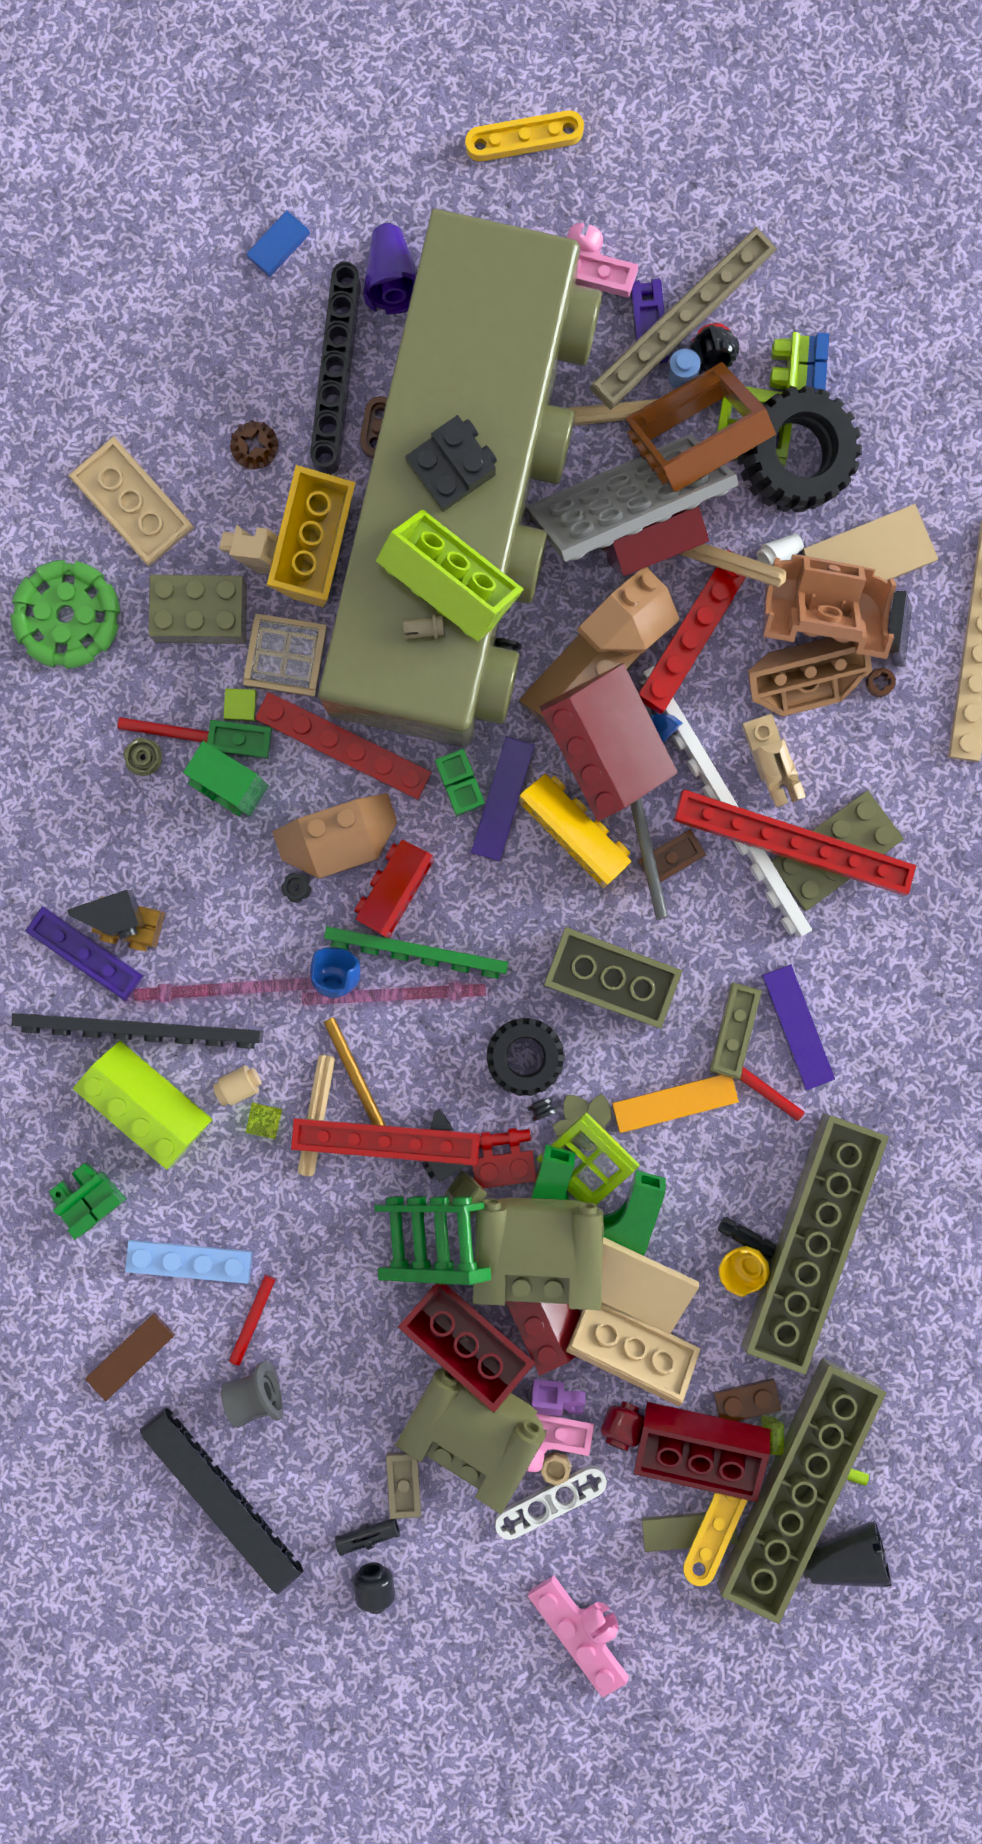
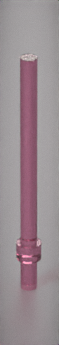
M311 977L184 986H172L171 983L158 984V987L134 989L133 995L135 1001L159 1000V1002H172L173 998L309 990L315 988L312 985Z
M449 982V986L352 990L350 993L336 999L325 997L318 992L302 993V1004L318 1005L449 998L450 1001L462 1000V997L486 996V984L461 985V982Z

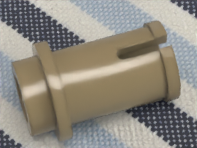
M433 613L432 617L403 619L405 640L432 636L438 639L439 636H445L443 616H436V613Z

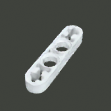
M586 1466L570 1474L568 1481L558 1486L551 1484L513 1503L504 1509L502 1515L497 1514L495 1520L497 1533L503 1539H515L602 1494L606 1488L607 1481L604 1472L597 1466ZM592 1474L594 1478L600 1477L597 1480L598 1486L596 1488H593L590 1484L581 1488L584 1495L579 1496L577 1487L573 1483L574 1481L578 1480L579 1486L587 1482V1475ZM562 1487H568L573 1491V1498L567 1503H561L556 1498L557 1490ZM540 1501L545 1505L546 1511L542 1516L534 1517L530 1515L528 1507L532 1502ZM523 1509L527 1524L524 1525L523 1519H520L514 1523L515 1529L512 1531L508 1527H501L504 1525L505 1517L515 1520L520 1517L518 1510Z

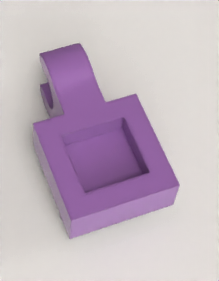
M533 1379L531 1406L538 1411L537 1414L562 1416L563 1409H566L569 1413L580 1415L583 1414L586 1393L582 1391H564V1382Z

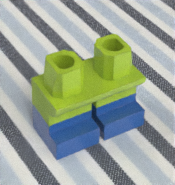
M793 332L790 338L774 339L771 359L787 360L786 368L772 367L769 387L781 390L796 387L797 390H800L803 386H810L814 388V393L821 389L826 390L828 364L826 362L828 360L830 333H817L816 336H801L800 333Z

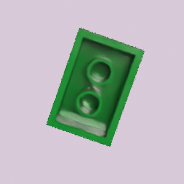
M202 741L183 771V774L190 778L187 783L212 801H216L238 817L242 813L251 816L269 787L258 774L205 741Z

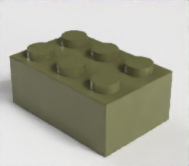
M150 575L149 637L155 643L246 644L247 583L243 576Z

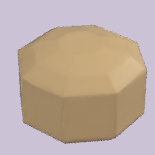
M554 1451L544 1456L543 1467L540 1472L545 1482L558 1486L568 1481L572 1465L567 1455Z

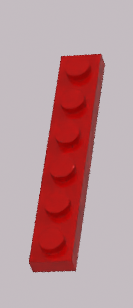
M718 567L714 569L638 694L645 705L659 714L666 710L744 582L745 576Z
M270 692L267 693L254 718L256 721L416 800H419L432 772Z
M294 1118L291 1150L478 1165L480 1133Z

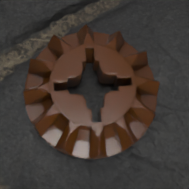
M250 420L248 423L239 424L238 429L231 433V443L229 446L234 459L241 466L248 469H261L275 459L279 444L274 430L264 421L261 423ZM259 436L258 441L263 448L255 447L249 453L250 447L245 440L253 441L255 437Z

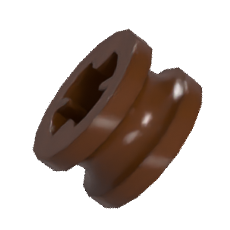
M886 668L874 670L866 680L868 692L875 697L888 695L896 685L894 674ZM880 675L885 677L884 681H888V685L884 686L882 690L876 688L878 684H873V680L879 678Z

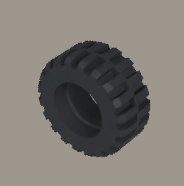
M803 386L800 390L792 387L786 389L781 394H775L762 404L768 412L776 435L778 430L785 424H799L815 434L822 449L821 467L814 476L809 478L795 476L782 466L775 448L776 435L738 456V464H744L745 470L740 473L743 481L750 480L753 486L749 490L754 496L760 493L764 497L762 503L771 506L776 504L777 510L787 512L790 509H793L794 513L804 512L807 509L819 507L840 494V491L847 488L852 481L850 476L855 474L859 467V462L855 461V459L862 455V445L856 442V439L861 437L859 427L854 428L851 421L855 419L852 412L846 413L841 408L845 403L838 397L835 400L829 399L830 392L821 389L814 393V388L810 386Z

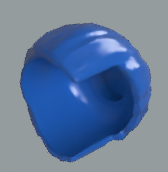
M331 947L319 949L313 954L310 965L312 985L319 994L331 999L342 997L350 993L357 986L360 980V961L345 949Z

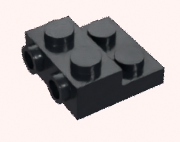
M458 415L432 432L429 440L405 456L406 462L442 512L496 475L494 464L497 462L494 453L487 445L481 448L475 439L478 436V432L469 419L462 421Z

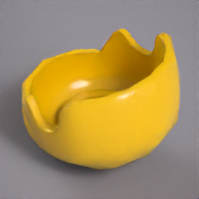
M748 1246L738 1247L730 1251L722 1258L718 1268L720 1282L727 1291L739 1297H745L750 1293L761 1290L766 1285L770 1276L768 1261L759 1250Z

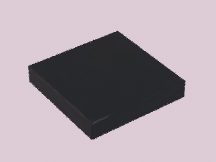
M895 591L893 595L889 633L894 634L889 656L894 666L902 667L906 666L912 605L907 591Z

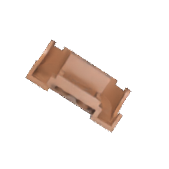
M792 554L791 560L775 558L773 566L784 569L787 572L786 581L780 587L765 583L763 637L794 642L797 631L810 637H818L820 635L831 637L843 643L853 641L855 642L856 654L887 659L894 639V634H888L889 613L896 589V582L893 578H889L886 581L874 575L876 569Z

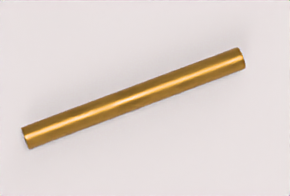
M332 1017L324 1021L323 1023L371 1123L386 1125L335 1018Z

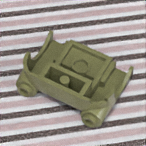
M512 1197L482 1200L484 1202V1209L476 1210L474 1261H477L478 1267H490L491 1280L474 1284L473 1304L505 1306L506 1301L569 1304V1309L601 1310L604 1223L603 1211L597 1209L596 1204L575 1200Z
M441 1368L434 1372L395 1446L419 1462H422L425 1456L448 1469L478 1489L475 1495L476 1499L502 1515L544 1442L547 1430H544L543 1424L536 1416L538 1411L514 1394L510 1393L495 1413H493L445 1369Z

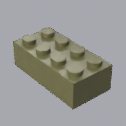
M565 927L543 986L662 1029L683 970Z

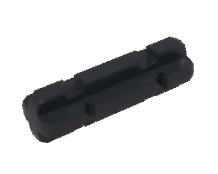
M724 1217L719 1223L718 1231L725 1236H732L734 1241L743 1246L759 1250L767 1259L774 1255L777 1246L766 1238L763 1240L757 1233L741 1224L736 1225L737 1223L728 1217Z

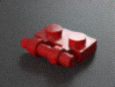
M517 1127L509 1128L508 1132L490 1134V1131L480 1132L479 1148L483 1149V1157H478V1165L472 1166L474 1180L483 1189L535 1182L536 1172L533 1150L520 1151L519 1146L521 1142L531 1141L530 1129L517 1130ZM510 1144L511 1153L493 1155L492 1146Z

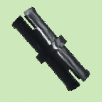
M388 1519L370 1526L368 1523H365L358 1530L335 1536L338 1554L343 1556L365 1547L367 1550H370L377 1543L400 1537L398 1522L396 1519ZM380 1532L379 1534L356 1541V1539Z

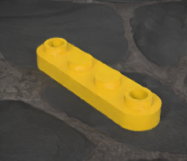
M567 110L472 128L467 133L465 148L471 159L482 162L571 146L581 140L584 131V121L577 112ZM570 127L574 132L566 134L563 130ZM478 143H482L486 147L482 150H478L475 146Z
M714 1493L683 1563V1574L688 1582L696 1586H705L713 1580L748 1500ZM698 1562L704 1566V1572L699 1576L693 1572V1566Z

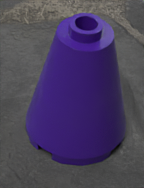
M383 223L372 232L363 290L365 304L375 312H377V308L385 309L388 315L408 312L417 268L401 229L391 223Z

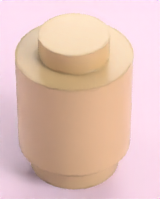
M244 1065L218 1078V1082L213 1084V1090L222 1106L228 1104L233 1106L259 1093L258 1086L262 1083L257 1071L254 1068L249 1069L248 1066Z

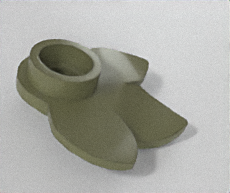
M599 1094L588 1104L587 1101L578 1096L567 1095L563 1104L565 1119L553 1124L556 1135L559 1137L586 1112L606 1131L605 1127L611 1119V1109L606 1097L603 1094ZM583 1132L571 1141L572 1143H578L585 1150L594 1151L598 1149L592 1141L586 1139Z

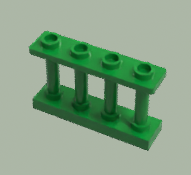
M404 1196L386 1197L383 1204L374 1205L375 1212H389L393 1256L389 1266L378 1268V1280L472 1285L491 1280L490 1267H478L477 1261H473L470 1211L484 1209V1202H472L471 1196L452 1198L453 1202H449L448 1196L429 1198L430 1202H426V1196L409 1197L407 1202H404ZM402 1212H411L415 1256L412 1264H409L408 1258H405ZM424 1212H434L437 1261L434 1262V1265H431V1260L427 1259ZM447 1213H457L460 1262L457 1263L458 1266H455L453 1260H450Z

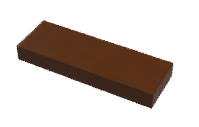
M154 1312L85 1380L106 1402L165 1346L175 1334Z

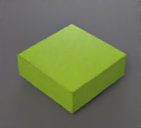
M225 688L224 720L255 722L257 691L252 689Z

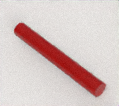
M119 717L117 728L121 730L196 742L205 741L206 743L209 731L123 717Z
M743 1067L740 1077L741 1081L797 1122L802 1118L805 1111Z
M267 1274L264 1275L230 1356V1363L240 1366L276 1278Z

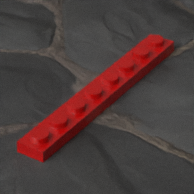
M685 789L680 793L673 818L675 822L903 896L909 895L917 866Z

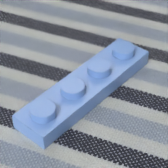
M129 1240L125 1272L248 1284L250 1282L253 1251Z

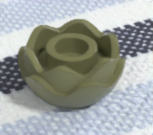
M146 738L134 739L125 748L123 753L127 769L133 774L140 776L153 774L162 762V752L159 745L155 741ZM142 755H146L145 760L141 759Z

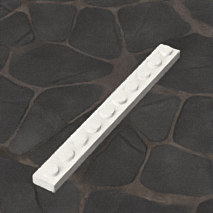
M655 666L643 672L641 676L643 681L640 683L641 688ZM672 698L663 713L673 715L683 722L674 734L671 735L672 740L678 750L684 749L690 758L687 761V765L695 777L700 775L706 785L702 788L705 796L738 807L676 701ZM734 841L741 855L747 854L753 865L749 867L758 882L763 880L769 890L765 893L769 903L773 908L779 907L784 918L781 919V922L790 935L794 933L796 937H802L812 931L764 850Z

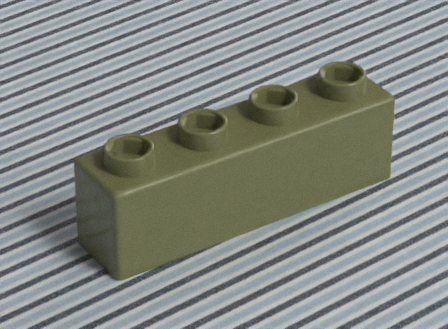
M432 209L319 688L318 697L329 717L459 747H467L471 744L477 719L496 724H503L505 722L520 655L517 651L494 646L499 622L477 642L472 637L466 635L451 620L443 616L445 636H439L438 639L432 636L405 640L403 619L432 617L433 613H436V616L442 615L422 597L415 595L403 582L390 575L384 567L376 562V559L391 531L423 509L521 586L524 590L515 601L526 604L532 603L545 551L547 532L542 529L522 525L531 482L533 479L555 485L560 483L575 417L574 410L549 405L559 361L581 366L587 365L602 300L601 290L576 285L580 246L576 240L442 209ZM458 415L462 421L469 419L478 432V436L475 439L481 448L487 445L497 459V462L494 464L496 475L442 512L406 462L405 456L429 440L432 432Z

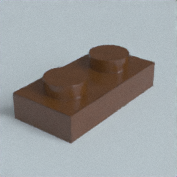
M691 829L653 851L660 882L706 856ZM640 858L637 862L645 873L643 859Z
M773 1378L713 1392L720 1418L739 1421L782 1411Z

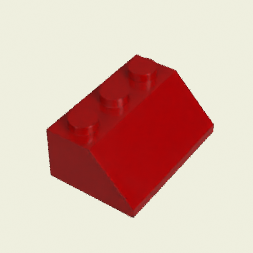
M403 839L399 845L393 843L385 857L389 862L384 871L378 869L370 882V886L374 887L368 898L362 896L354 910L358 914L356 917L357 921L386 938H390L435 861L432 854Z

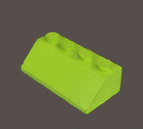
M423 509L391 531L376 559V562L384 567L390 575L403 582L415 595L422 597L439 614L447 617L461 628L466 635L472 637L477 642L495 627L524 590Z
M121 1040L99 1058L72 1088L166 1170L177 1163L213 1120Z

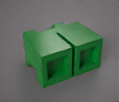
M464 748L435 759L438 772L456 817L485 806V801L476 778H474V773Z
M87 1162L71 1173L81 1186L78 1190L73 1192L66 1182L62 1181L48 1192L57 1206L53 1209L54 1213L63 1219L69 1228L67 1231L74 1240L84 1235L127 1200L104 1172L97 1173Z

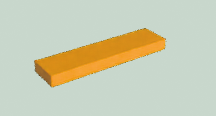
M716 1075L612 1102V1107L619 1133L739 1103L733 1078Z

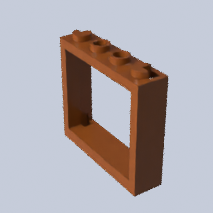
M723 362L625 418L630 427V431L627 434L634 448H637L642 459L646 460L651 471L656 473L661 484L668 483L674 493L776 435L766 408ZM724 397L743 416L740 420L669 461L664 459L650 441Z

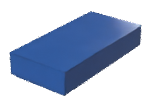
M286 210L247 252V258L268 277H271L310 235L309 229Z

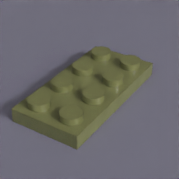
M868 790L812 830L813 832L881 854H885L904 840L903 836ZM780 855L771 860L786 887L804 912L850 880V878Z

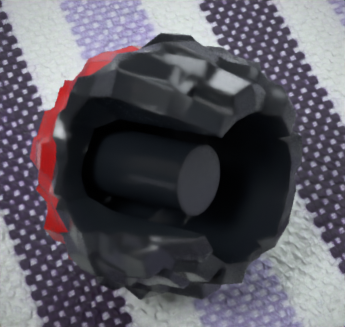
M716 322L701 327L696 337L692 339L693 343L690 345V350L696 352L700 358V369L706 372L721 362L727 368L732 366L739 354L740 344L728 327Z

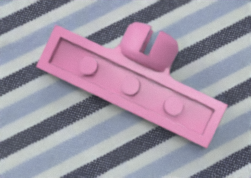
M576 223L570 227L567 238L576 240L580 246L576 284L629 298L638 273V264L600 254L603 245V235L596 227L589 225L586 235L582 234L584 223Z
M536 1414L543 1424L544 1430H547V1434L527 1472H539L543 1467L544 1455L550 1449L589 1456L594 1428L593 1423Z
M554 1575L529 1591L528 1598L602 1698L627 1684L629 1676L606 1646L607 1642L616 1638L619 1628L614 1613L603 1616V1613L610 1609L607 1604L596 1602L587 1608L580 1609Z

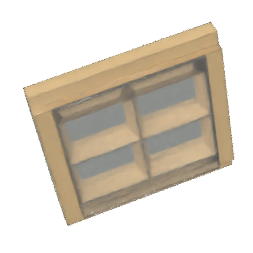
M255 613L243 685L316 697L327 625Z

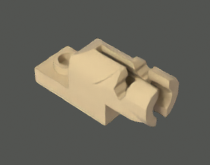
M769 714L743 723L742 727L762 782L765 781L775 807L778 808L788 803L784 789L780 788L783 786L787 788L792 803L805 798L806 796L798 778L797 770L790 757L785 740L780 738L773 715Z

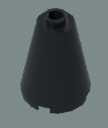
M875 1521L867 1522L816 1546L803 1572L804 1578H810L812 1584L881 1588L892 1586L888 1563H886L884 1555L885 1550Z

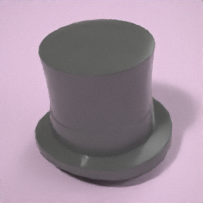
M264 1361L256 1365L254 1373L250 1376L222 1384L221 1399L228 1420L234 1427L240 1428L251 1421L270 1416L275 1421L283 1419L284 1410L277 1372L271 1362Z

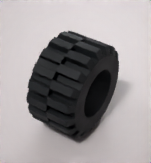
M532 1018L514 1019L503 1024L491 1037L487 1049L488 1069L494 1081L505 1091L518 1096H533L548 1090L547 1088L554 1085L557 1081L559 1074L563 1070V1061H565L563 1045L557 1033L544 1022ZM521 1038H529L536 1041L541 1046L544 1054L541 1067L529 1075H521L514 1072L507 1062V1052L510 1045Z

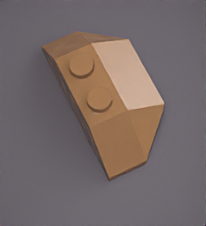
M646 567L639 570L615 590L577 628V631L597 652L644 653L680 619L669 589Z
M824 638L769 652L748 670L751 699L753 702L761 704L781 716L842 702L857 687L861 680L872 672L871 656L856 654L855 642L853 641L843 643L833 638Z
M385 793L355 799L298 818L272 832L282 861L321 879L378 860L397 824V819L389 795Z

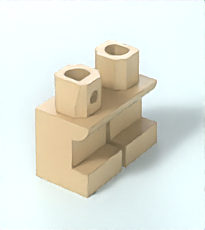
M236 525L234 533L223 532L219 548L224 553H229L231 557L254 572L269 574L278 536L268 528L257 527L256 534L253 536Z

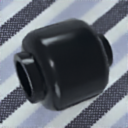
M377 1562L363 1565L354 1575L352 1581L356 1605L361 1610L371 1614L382 1613L395 1599V1588L391 1570Z

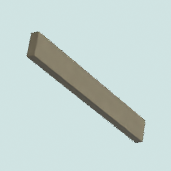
M755 227L597 378L589 389L610 410L613 409L743 284L777 248Z

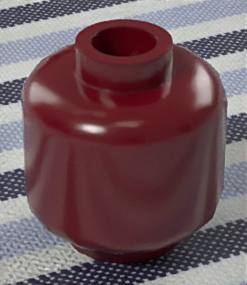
M622 1401L620 1406L612 1405L608 1408L601 1427V1434L606 1438V1444L627 1452L629 1447L638 1446L644 1417L638 1414L639 1407Z

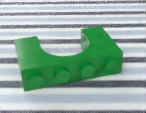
M546 1144L530 1198L570 1200L567 1188L574 1169L576 1153ZM635 1170L625 1202L616 1211L603 1215L604 1238L645 1256L666 1193V1178Z

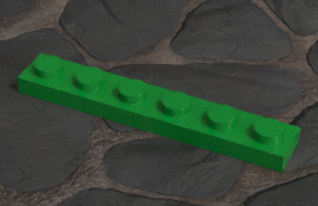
M327 926L324 939L331 940V947L348 950L349 944L361 946L360 952L378 955L379 950L391 952L390 958L409 961V956L421 958V964L439 967V962L452 964L451 970L469 973L470 968L481 969V976L499 979L500 973H507V961Z

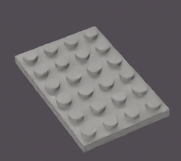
M689 434L659 447L657 450L666 461H669L700 442L693 435ZM639 456L526 506L530 519L538 529L547 532V540L564 562H567L569 560H578L587 552L598 547L610 546L614 540L625 535L637 534L642 531L643 527L650 524L664 522L670 519L673 514L684 509L696 508L702 501L711 497L723 496L729 492V489L739 486L736 474L724 464L674 493L668 483L661 484L656 473L651 471L646 460Z

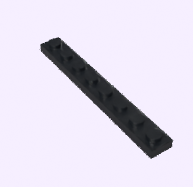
M12 1013L11 1026H21L22 1033H40V1028L52 1029V1035L71 1036V1030L83 1031L82 1037L101 1038L102 1032L113 1033V1039L132 1040V1034L144 1035V1041L163 1042V1037H175V1043L193 1044L194 1039L206 1040V1046L224 1047V1041L236 1042V1048L255 1049V1043H263L264 1030Z

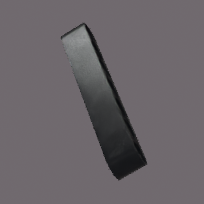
M347 261L336 264L331 273L310 457L315 470L329 475L334 474L340 465L361 290L358 270L354 264ZM349 277L353 279L348 285L339 283L343 278ZM340 307H348L350 309L346 314L336 313ZM337 336L347 338L342 344L332 342ZM334 365L343 367V370L337 374L329 372V369ZM330 395L340 397L336 403L329 404L325 402V399ZM327 424L336 426L332 433L326 434L321 431ZM328 453L333 456L332 460L328 463L318 462V458L322 454Z
M166 1407L163 1408L140 1428L143 1439L267 1586L276 1594H280L304 1573L301 1563L298 1560L295 1562L292 1559L294 1555L278 1536L275 1538L272 1535L274 1531L258 1513H253L252 1509L254 1508L238 1489L234 1490L231 1487L234 1484L218 1465L213 1466L212 1458L198 1442L194 1443L191 1440L193 1436L179 1419L176 1418L174 1420L171 1416L173 1412Z

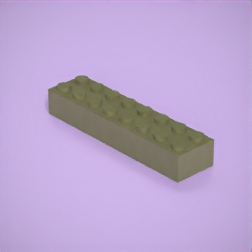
M822 1113L779 1235L775 1253L769 1264V1279L759 1292L741 1343V1347L747 1354L806 1375L889 1136Z
M822 1357L761 1487L758 1502H754L738 1536V1542L734 1545L717 1581L718 1589L723 1598L780 1624L885 1398L886 1392L877 1383Z

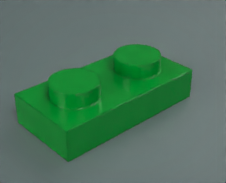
M210 720L207 743L224 754L269 759L272 728Z

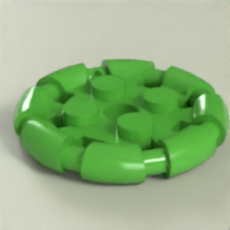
M56 560L35 568L37 572L29 578L25 577L13 595L11 603L14 604V613L10 614L15 638L19 644H23L27 648L26 653L30 657L46 666L55 668L56 665H62L69 669L91 663L95 660L94 657L102 650L105 652L110 647L119 628V625L116 623L117 615L120 614V605L112 584H107L103 579L104 575L97 569L79 561L72 564L66 563L65 560ZM65 575L75 576L74 585L65 582ZM46 581L50 588L41 594L37 587ZM94 587L98 593L92 599L87 592ZM27 606L33 607L34 617L26 616ZM64 607H70L74 611L72 620L66 623L60 622L58 618L59 611ZM96 613H105L104 622L95 623ZM40 631L45 638L37 642L33 636ZM91 635L95 641L85 648L81 642ZM58 644L67 645L65 654L57 653Z

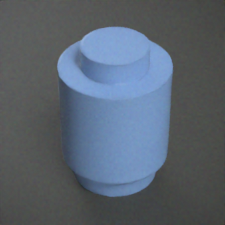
M680 349L671 356L668 381L673 388L676 389L699 375L700 358L697 353L690 349Z

